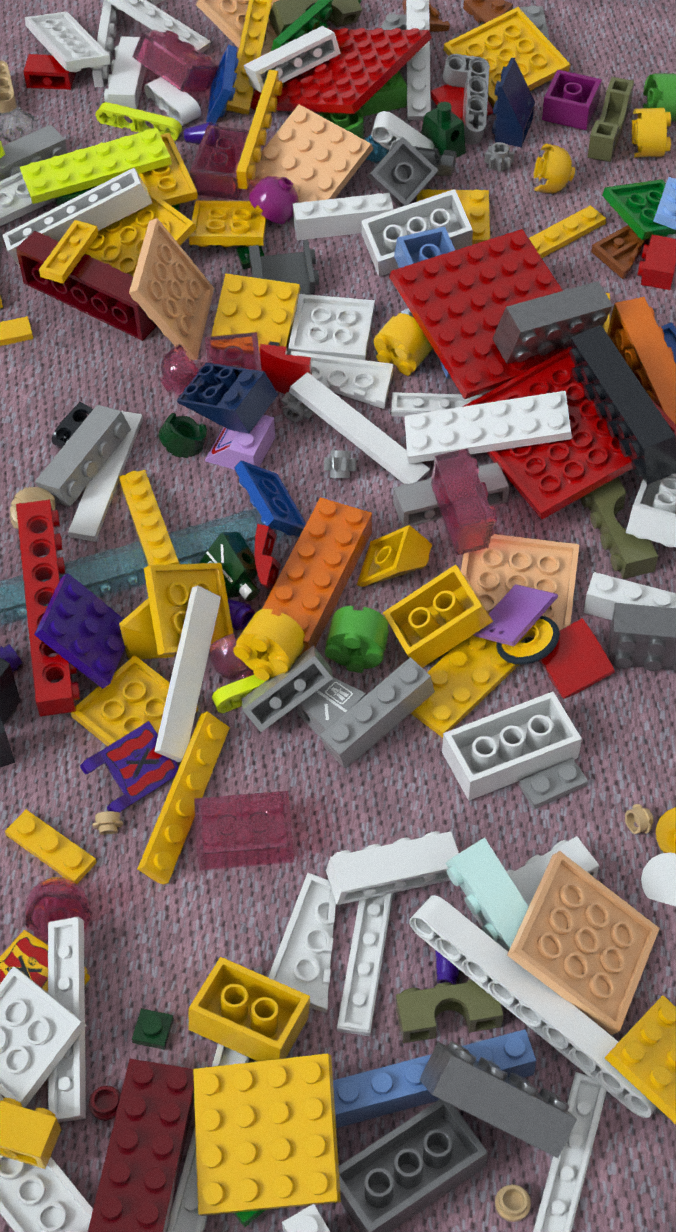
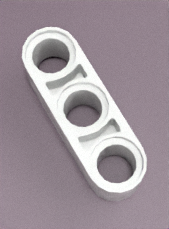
M163 75L145 84L144 91L147 98L155 101L154 104L161 110L164 109L169 117L179 121L182 126L201 117V109L197 101L168 76Z
M387 111L377 114L371 136L387 150L390 151L402 137L412 146L434 148V144L430 139L394 114Z

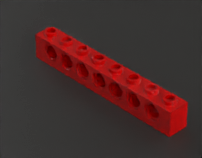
M50 499L16 504L35 698L40 717L76 712L75 700L80 699L78 682L72 681V674H77V668L59 654L49 657L50 654L57 652L34 635L46 611L47 606L44 605L49 604L61 579L60 575L66 574L64 558H58V551L63 550L61 533L56 534L55 527H60L58 510H52ZM54 679H62L56 683L51 682Z

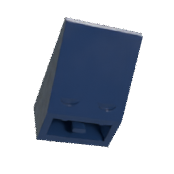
M511 58L508 66H504L502 69L501 81H497L494 95L498 96V100H496L493 109V115H496V119L493 122L492 134H495V142H502L522 148L534 119L535 100L515 58Z
M206 362L184 389L177 402L229 430L249 434L278 396V393L264 371Z

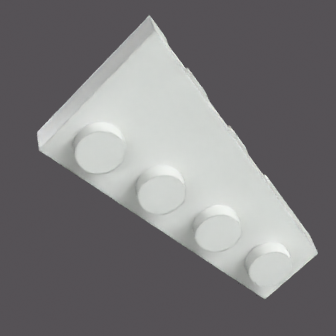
M307 872L268 978L309 995V1008L326 1013L328 1008V987L330 983L336 901L329 880Z

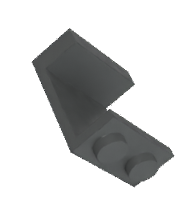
M303 240V252L260 256L259 245L249 246V262L252 277L300 284V294H315V286L319 285L318 270H313L312 265L316 264L314 249L309 248L308 240Z

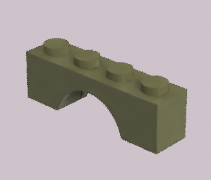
M278 0L274 2L269 13V19L276 35L279 36L318 0ZM333 0L331 6L332 13L327 20L336 27L356 23L362 8L358 0Z
M611 77L600 120L595 121L590 134L588 158L611 162L631 105L634 87L633 80Z
M619 477L581 497L583 507H588L591 512L590 519L593 528H599L602 547L604 550L609 549L611 553V564L614 571H619L622 578L627 579L655 572L658 555L650 540L639 539L634 535L627 534V529L622 527L616 520L615 515L624 508L626 491Z

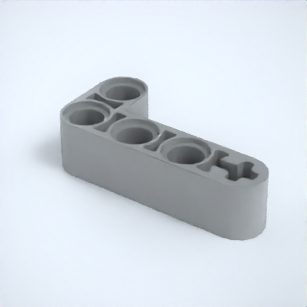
M452 54L446 59L442 78L448 85L464 87L462 121L464 123L465 143L477 144L482 140L486 127L489 63L481 57Z

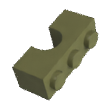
M471 979L466 983L454 985L450 982L440 983L434 988L424 990L408 988L396 994V1011L403 1043L436 1038L437 1025L435 1018L440 1013L448 1010L456 1011L465 1018L469 1033L502 1027L503 1012L501 1003Z

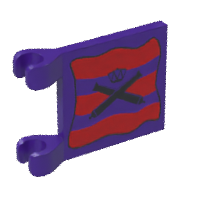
M149 721L100 752L87 758L80 765L83 773L89 774L105 764L124 795L107 806L108 811L121 812L174 778L179 766L175 760L154 752L158 734Z

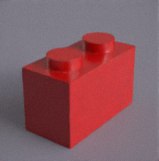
M28 54L23 70L26 88L71 90L76 73L66 71L52 55Z
M651 235L649 245L644 244L642 259H645V261H640L637 276H642L641 285L670 290L676 268V239Z

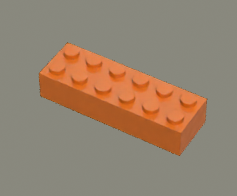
M645 297L614 303L607 332L608 336L649 397L676 424V363L671 347H668L664 340L663 329L660 326L658 327L655 321L653 308L648 306Z
M320 497L262 608L273 610L271 614L277 616L284 613L300 625L305 635L303 639L305 647L300 655L313 645L316 647L372 534L371 512Z

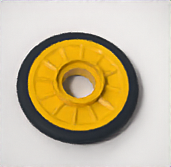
M541 616L515 646L497 642V651L505 661L512 664L524 665L537 662L548 656L555 649L560 637L559 628L552 619ZM528 636H534V639L530 642H521Z

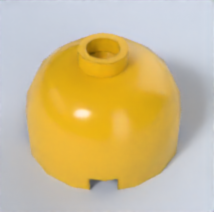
M545 143L541 148L545 152L543 157H537L533 176L534 178L539 177V181L541 178H546L547 181L545 185L539 184L534 189L538 192L553 194L561 191L568 181L573 180L575 167H572V159L564 148Z

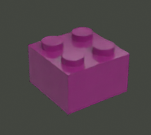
M557 69L544 96L542 120L587 130L599 103L602 79Z

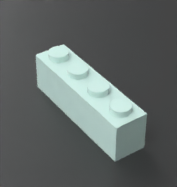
M483 838L447 861V874L455 886H460L466 895L464 900L468 909L474 915L478 914L484 924L482 926L483 932L509 952L529 906L487 840Z

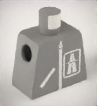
M333 677L331 681L298 704L297 713L320 737L321 733L365 697L366 693Z

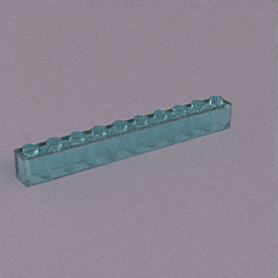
M255 508L224 518H217L196 526H189L168 534L179 564H198L221 532H239L251 552L254 553L257 524H264L261 521L259 511ZM140 541L64 563L66 574L69 573L98 598L146 584L144 568L148 564ZM23 574L6 580H0V626L26 619L27 609Z

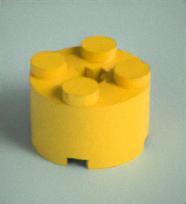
M664 108L634 109L633 114H637V120H632V144H637L638 153H634V158L664 156L665 151H670L671 138L667 137V127L671 125V113L665 112Z
M398 313L397 316H392L374 337V346L378 352L376 355L377 360L382 363L396 365L399 372L406 376L414 372L433 349L415 318L405 313Z
M262 609L253 615L237 639L236 646L233 649L235 656L252 669L258 679L264 681L289 671L305 647V644H303L305 635L300 625L284 613L280 616L271 614L273 611L271 609Z

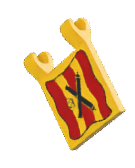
M23 930L0 956V983L14 966L48 993V945L26 930ZM84 966V983L86 985L90 980V976L87 974L88 971Z

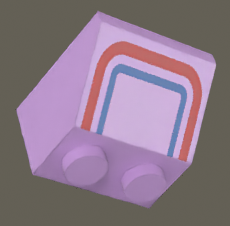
M263 415L249 434L232 431L223 427L205 461L230 469H234L240 460L260 467L275 439L274 417Z

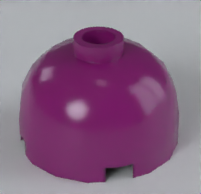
M267 176L261 179L249 194L252 206L256 208L258 205L263 210L261 215L278 224H285L286 221L290 222L293 217V203H298L299 198L292 181L286 177Z

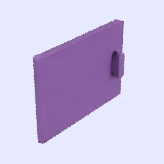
M515 584L489 613L494 622L475 633L474 636L515 646L558 598V595Z

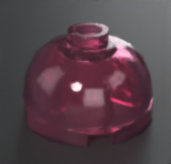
M178 344L165 354L160 367L163 377L160 378L161 383L168 392L173 390L178 396L184 392V389L199 372L192 359L186 355L187 352L181 344Z
M234 633L217 640L210 645L209 657L215 671L221 677L231 681L241 680L254 675L253 670L236 657L233 652L238 639Z
M64 877L45 879L34 886L26 898L25 925L28 929L30 928L34 931V936L40 940L48 941V922L68 919L71 916L72 918L80 917L84 920V930L90 922L88 898L83 888L71 879Z

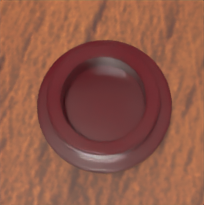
M101 1086L93 1091L89 1098L91 1114L102 1121L114 1119L120 1100V1091L113 1086Z

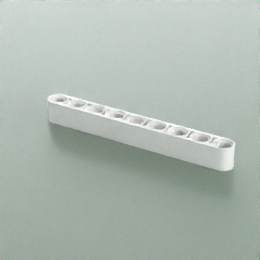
M436 895L431 896L410 918V926L419 937L596 1083L605 1088L607 1092L630 1111L643 1118H648L652 1115L657 1107L605 1059L618 1041L572 1003L562 998L508 957L507 950L447 901Z

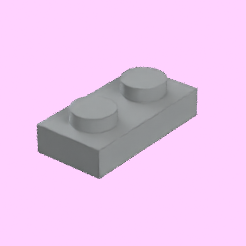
M573 758L519 781V787L533 809H537L588 785L587 778Z

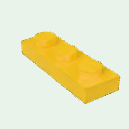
M74 220L40 267V277L64 283L99 234L98 227Z
M27 809L5 830L6 836L74 885H77L97 863L96 858Z

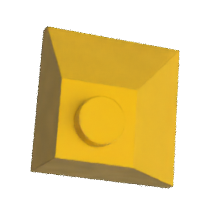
M411 525L371 541L357 586L365 587L417 569H422L429 561L432 543Z
M149 598L119 623L126 655L129 659L134 655L140 660L171 658L176 655H158Z

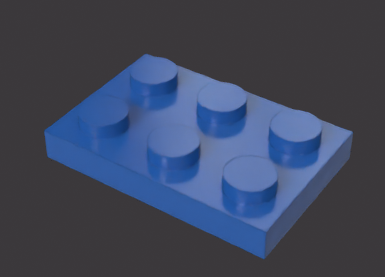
M229 44L211 78L207 123L212 122L216 124L218 118L224 116L227 107L226 102L231 101L235 93L233 85L237 73L234 71L238 65L239 58H236L237 47Z
M240 460L234 469L239 476L240 484L250 495V502L259 511L262 523L269 526L272 530L276 529L289 536L300 537L306 522L278 474Z

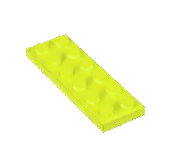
M154 128L109 142L99 143L88 148L78 149L60 156H54L39 162L29 163L28 165L21 166L20 170L33 204L99 186L132 168H135L138 174L171 165L172 162L158 128Z

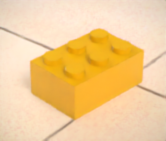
M456 564L383 612L408 657H411L421 668L494 622Z
M220 957L188 1008L189 1030L256 1061L284 1059L288 1056L309 1018L310 996Z

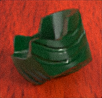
M171 413L159 430L161 443L166 447V451L170 452L173 456L179 458L192 457L199 454L204 448L207 435L206 425H198L189 416H176L175 413Z

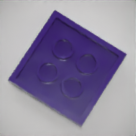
M69 573L65 574L60 579L34 635L102 689L111 683L125 648L119 623L124 618Z

